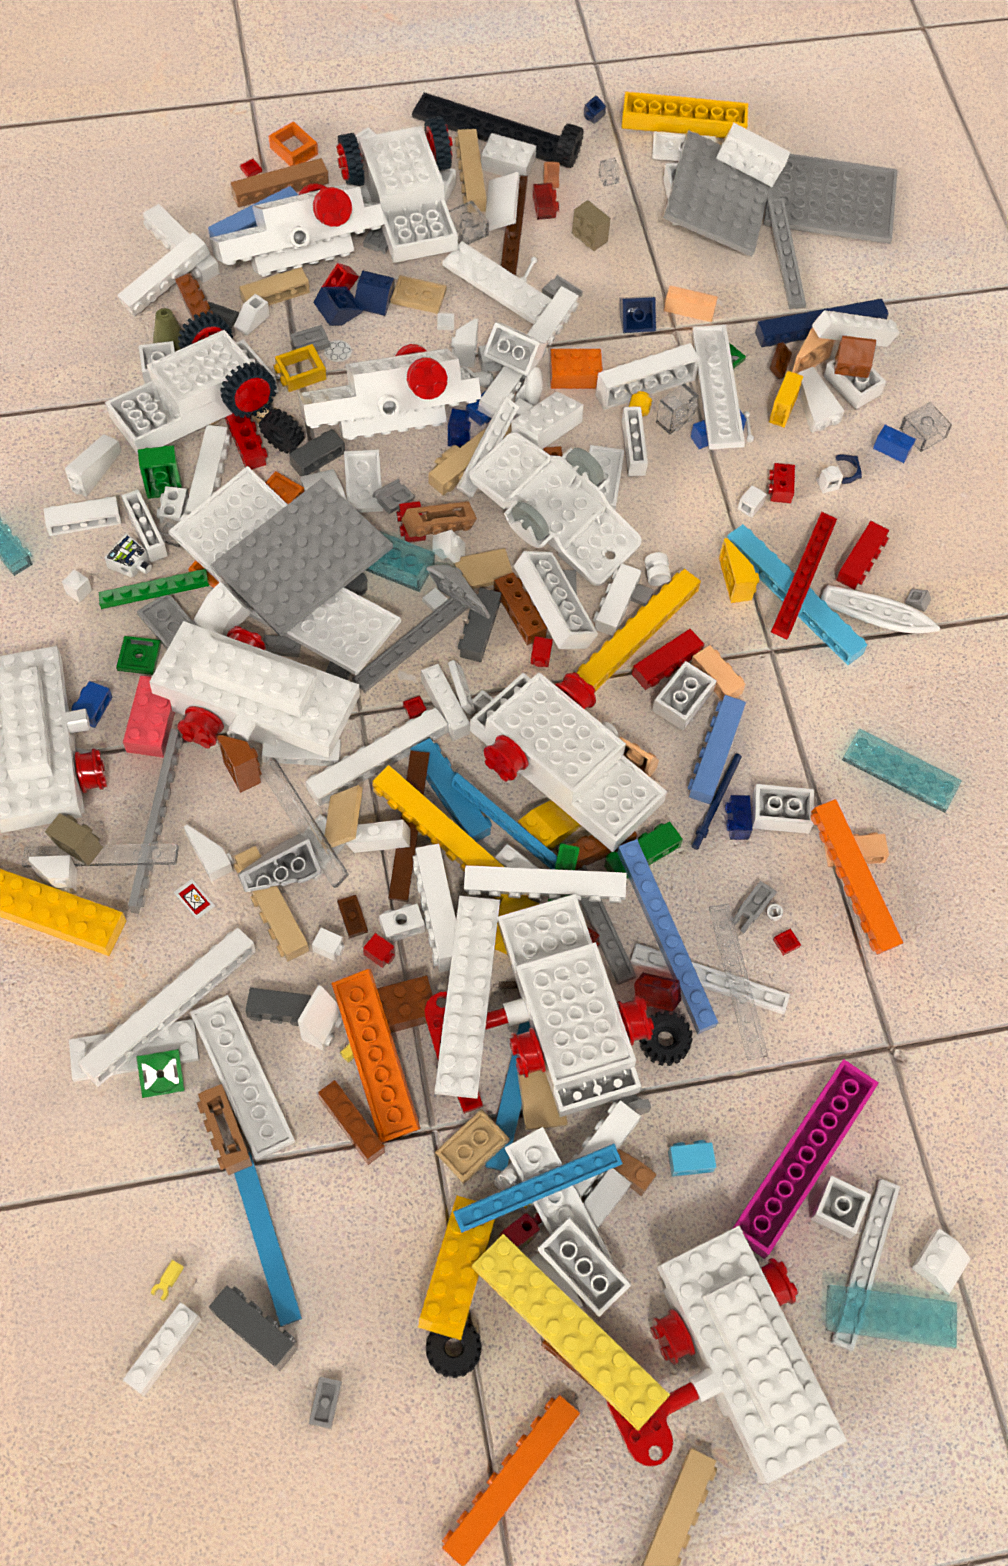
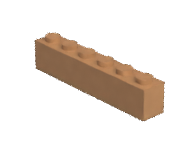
M322 158L236 180L230 182L232 196L239 208L257 203L289 186L295 192H299L308 184L318 183L325 185L329 183L328 170Z

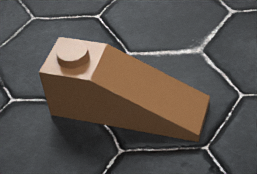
M618 1149L617 1151L623 1164L613 1169L632 1183L630 1188L642 1197L657 1174L641 1161Z

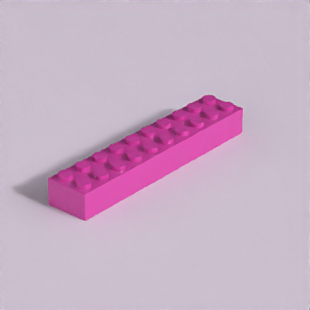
M845 1059L838 1065L732 1227L733 1229L740 1226L751 1250L764 1260L773 1250L879 1084V1082Z

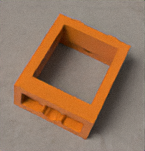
M294 121L269 135L270 148L289 166L307 162L318 155L317 142ZM295 136L304 145L291 152L282 143Z

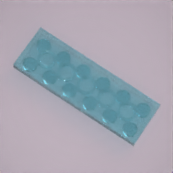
M860 728L842 761L946 813L962 780Z
M827 1285L825 1331L954 1349L957 1348V1302Z

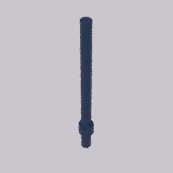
M740 754L734 755L702 825H699L696 830V837L691 846L695 850L699 849L703 838L707 837L711 821L742 758Z

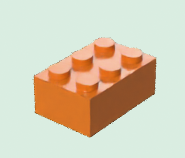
M550 349L551 389H596L598 373L603 371L601 349Z

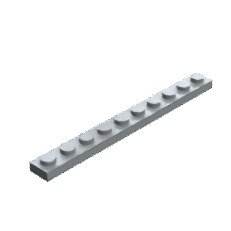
M171 729L128 904L131 913L139 914L140 908L144 907L145 904L144 892L145 889H148L150 883L148 875L149 871H152L154 867V859L152 858L153 854L158 850L157 837L162 833L163 826L161 820L162 817L166 816L167 807L165 804L171 795L169 787L175 778V771L173 770L174 766H177L179 762V754L177 753L178 749H181L183 745V738L180 737L179 730Z

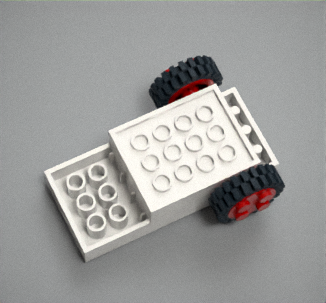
M441 116L426 118L424 130L422 126L359 137V141H357L354 132L338 135V145H336L340 157L337 158L339 168H342V178L346 181V184L364 186L366 183L372 202L381 204L385 224L380 226L394 263L458 250V235L444 201V183L439 172L451 168V147L453 146L452 138L448 134L447 125H445V121Z
M207 311L205 314L200 312V317L197 314L193 315L195 320L192 321L189 318L187 321L190 324L184 323L183 328L185 330L180 329L179 332L181 336H178L180 350L147 364L152 381L105 402L111 420L137 454L138 449L162 447L230 414L240 418H244V416L251 418V414L255 417L257 416V411L263 413L262 408L265 407L267 409L269 407L267 402L272 403L273 398L271 396L275 397L276 393L279 392L275 375L244 339L236 343L233 341V335L231 334L233 332L230 326L217 313L213 312L212 314Z

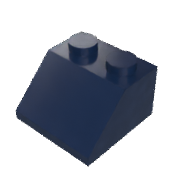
M362 270L357 283L355 299L363 308V311L386 315L395 289L394 277Z
M321 287L313 302L330 326H342L363 312V308L347 287Z
M656 297L619 298L623 333L656 331Z

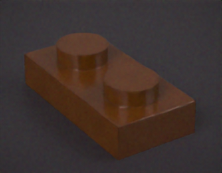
M784 342L777 344L769 368L778 379L784 378L792 356V352Z
M353 895L337 900L349 939L368 933L357 896Z

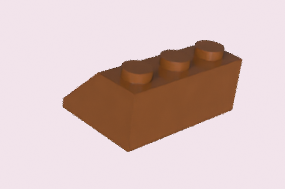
M223 735L217 736L223 763L239 792L241 793L260 784V775L262 773L259 768L260 763L257 759L258 754L255 748H250L246 741Z

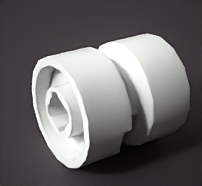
M661 552L648 555L645 558L648 583L652 586H662L671 581V573L667 555Z

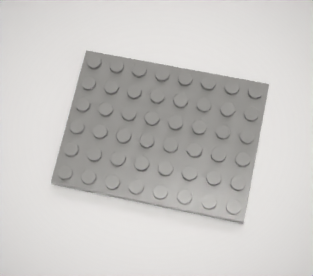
M688 130L663 218L752 257L756 249L769 185L716 159L721 144Z
M790 154L773 187L769 186L767 201L768 199L784 198L790 229L891 244L898 169ZM766 203L764 225L772 226Z
M321 478L210 566L237 595L282 637L393 548V544Z

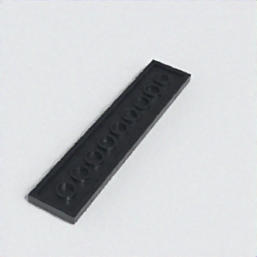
M426 92L422 94L412 111V118L425 121L426 118L441 116L447 128L455 132L457 130L476 129L477 138L488 142L492 133L535 145V158L547 162H555L559 135Z

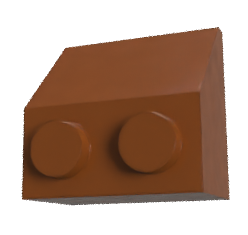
M842 335L835 356L834 374L868 378L873 364L876 339Z

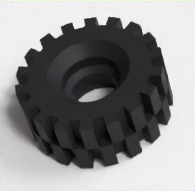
M570 123L564 126L557 143L555 162H559L560 165L569 168L574 166L584 137V129Z
M273 408L259 422L260 432L264 434L263 437L268 440L269 444L274 445L275 449L278 448L280 452L284 451L286 454L291 453L304 440V432L301 431V426L297 425L298 422L294 421L291 415L288 416L287 412Z
M659 1011L656 1012L655 1016L651 1015L649 1017L654 1026V1030H652L653 1035H651V1040L647 1041L644 1038L639 1040V1043L641 1042V1050H645L644 1055L646 1058L651 1057V1062L655 1063V1061H658L661 1066L664 1063H667V1066H672L673 1062L677 1064L686 1057L693 1038H691L693 1032L689 1030L690 1024L684 1022L685 1018L683 1016L678 1018V1013L673 1012L671 1015L669 1011H664V1014H661ZM661 1032L672 1034L674 1042L670 1046H663L659 1043L658 1035Z
M466 1321L462 1338L459 1340L463 1346L462 1352L455 1357L449 1356L445 1351L446 1342L455 1338L430 1331L426 1340V1356L435 1372L442 1374L446 1378L463 1377L478 1364L482 1342L476 1328L473 1325L471 1326L468 1321Z

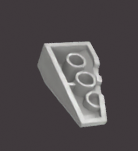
M447 564L428 566L426 568L439 591L487 619L491 617L484 604L462 576L463 573L459 568H453Z
M298 834L276 846L239 872L238 876L244 891L250 892L278 885L285 886L290 883H303L322 872L309 839Z

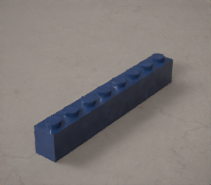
M881 298L758 321L755 334L761 348L771 347L781 342L787 344L789 342L805 340L813 328L812 324L824 310L886 320L889 312Z

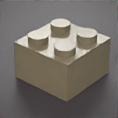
M587 200L574 209L572 234L587 247L595 251L608 242L611 218Z
M59 813L45 830V833L59 849L87 866L93 862L103 849V846L98 842L100 838L92 833L93 830L86 824L79 825L78 821L71 815L66 817Z

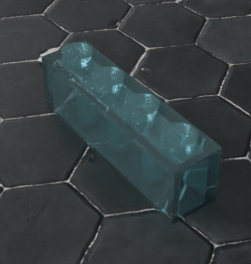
M0 518V560L15 576L33 565L30 559L32 555L26 547L23 548L21 546L22 543L16 535L13 537L7 524L3 525Z

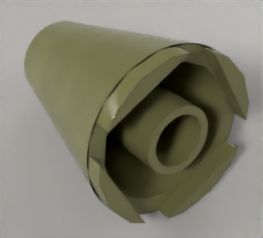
M161 308L156 312L152 341L153 344L173 341L176 352L180 350L178 336H181L179 332L182 328L173 312L168 308Z

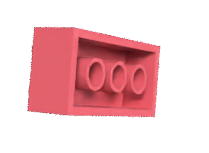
M140 676L123 744L127 753L164 758L175 712L172 711L169 699L152 693L149 682L152 677Z

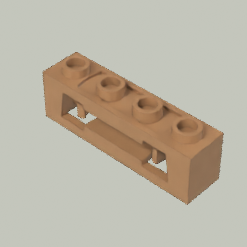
M469 501L410 508L407 509L401 520L409 537H422L430 534L437 535L449 530L453 532L467 531L472 528L477 517Z
M222 1084L198 1093L200 1101L196 1103L200 1113H205L207 1119L203 1122L207 1132L212 1131L214 1138L210 1139L214 1151L219 1150L221 1157H218L217 1160L221 1170L226 1169L229 1176L252 1166ZM213 1109L216 1116L224 1113L235 1144L232 1143L226 1148L216 1118L210 1110ZM235 1145L239 1146L241 1151L237 1152Z

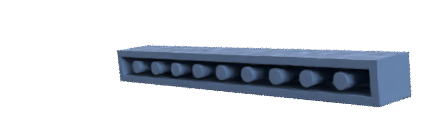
M636 839L619 846L617 852L696 1033L700 1034L716 1027L719 1022L638 840Z

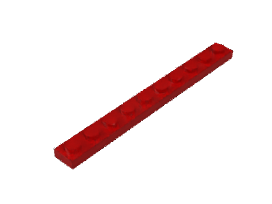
M821 511L770 631L771 633L786 640L789 638L837 518Z

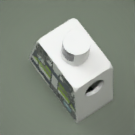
M125 534L104 557L109 569L129 577H135L139 571L148 574L152 569V565L148 563L147 551L128 534Z

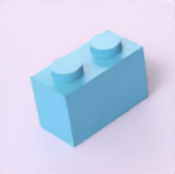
M698 1140L691 1145L679 1142L674 1143L668 1150L672 1177L712 1173L716 1169L712 1142L706 1143V1140Z

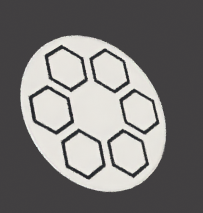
M340 340L330 342L331 347L324 349L325 356L334 362L345 361L352 353L350 345Z

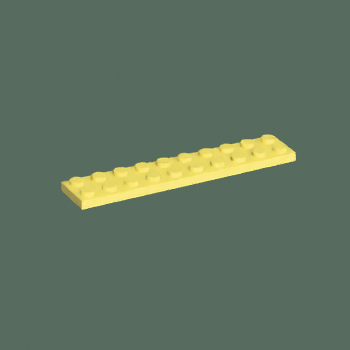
M504 1234L472 1265V1268L638 1431L669 1397L670 1394Z

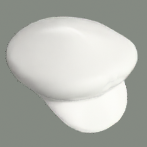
M535 366L530 374L526 376L524 385L515 396V402L520 398L533 406L539 403L543 389V377L538 367Z

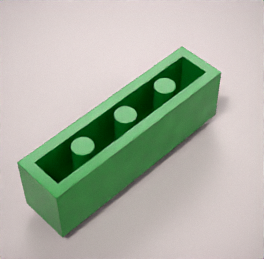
M670 821L666 824L661 823L657 825L654 831L649 834L646 832L638 838V843L648 865L655 863L680 848L683 838ZM615 851L609 853L604 863L607 872L626 873L618 853Z

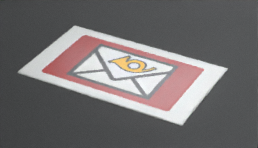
M193 879L174 892L196 919H199L215 907Z

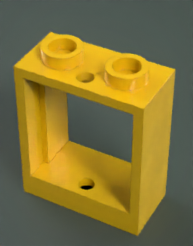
M313 344L275 356L274 370L276 374L280 375L281 384L283 387L286 386L288 392L327 380L326 368ZM309 359L313 367L312 370L291 377L288 375L285 369L286 366Z
M787 371L774 401L769 423L785 428L797 400L804 376Z

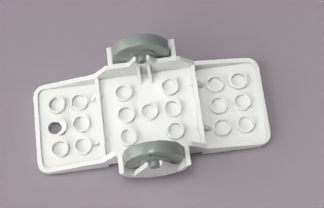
M513 432L500 441L470 471V481L501 508L506 510L504 512L506 520L519 537L537 548H542L548 543L558 551V556L594 586L604 584L614 574L615 569H619L621 563L624 564L641 545L640 535L608 504L601 491L610 480L608 478L604 479V473L598 461L581 448H570L562 457L551 456L522 435ZM611 551L615 554V558L608 559L605 553Z

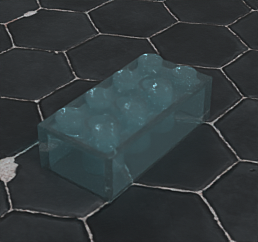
M379 531L393 544V548L365 571L420 592L429 576L426 568L435 565V553Z

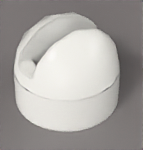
M772 904L767 908L769 919L778 921L782 918L783 909L780 905ZM773 909H776L777 917H774Z
M507 1168L498 1177L506 1187L510 1188L516 1183L518 1175L514 1173V1169Z

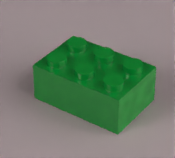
M174 445L138 449L139 468L147 499L160 498L161 493L165 491V486L182 488L181 474Z

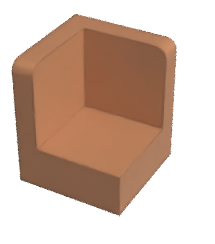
M544 162L543 188H559V162Z

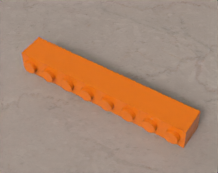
M837 799L815 807L811 811V820L814 825H817L820 831L819 837L828 848L827 854L829 859L835 863L836 874L842 879L845 885L844 891L853 902V911L860 917L861 928L870 939L869 945L871 949L878 955L903 944L902 938Z
M560 1395L556 1399L551 1397L544 1407L547 1411L541 1418L538 1415L531 1423L530 1427L533 1430L528 1436L523 1434L515 1444L518 1449L514 1455L509 1452L501 1463L504 1466L499 1474L494 1472L486 1482L489 1485L488 1489L484 1493L479 1491L472 1500L475 1506L469 1513L465 1510L456 1521L460 1525L455 1532L450 1529L443 1538L442 1542L445 1545L442 1549L460 1566H465L580 1415V1412Z

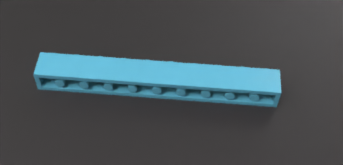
M742 524L728 534L727 538L751 562L755 573L757 572L759 575V579L783 602L794 573L787 564H784L774 552H771L766 547L763 541L753 534L752 530ZM809 588L798 617L847 665H850L864 654L868 644L836 612H833L827 603L815 594L813 589Z

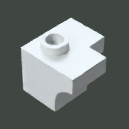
M452 530L433 535L432 551L441 559L449 558L453 563L460 561V557L465 556V542Z

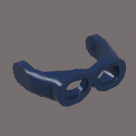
M839 454L835 457L836 461H848L856 468V473L851 477L843 478L842 484H849L862 478L857 455Z

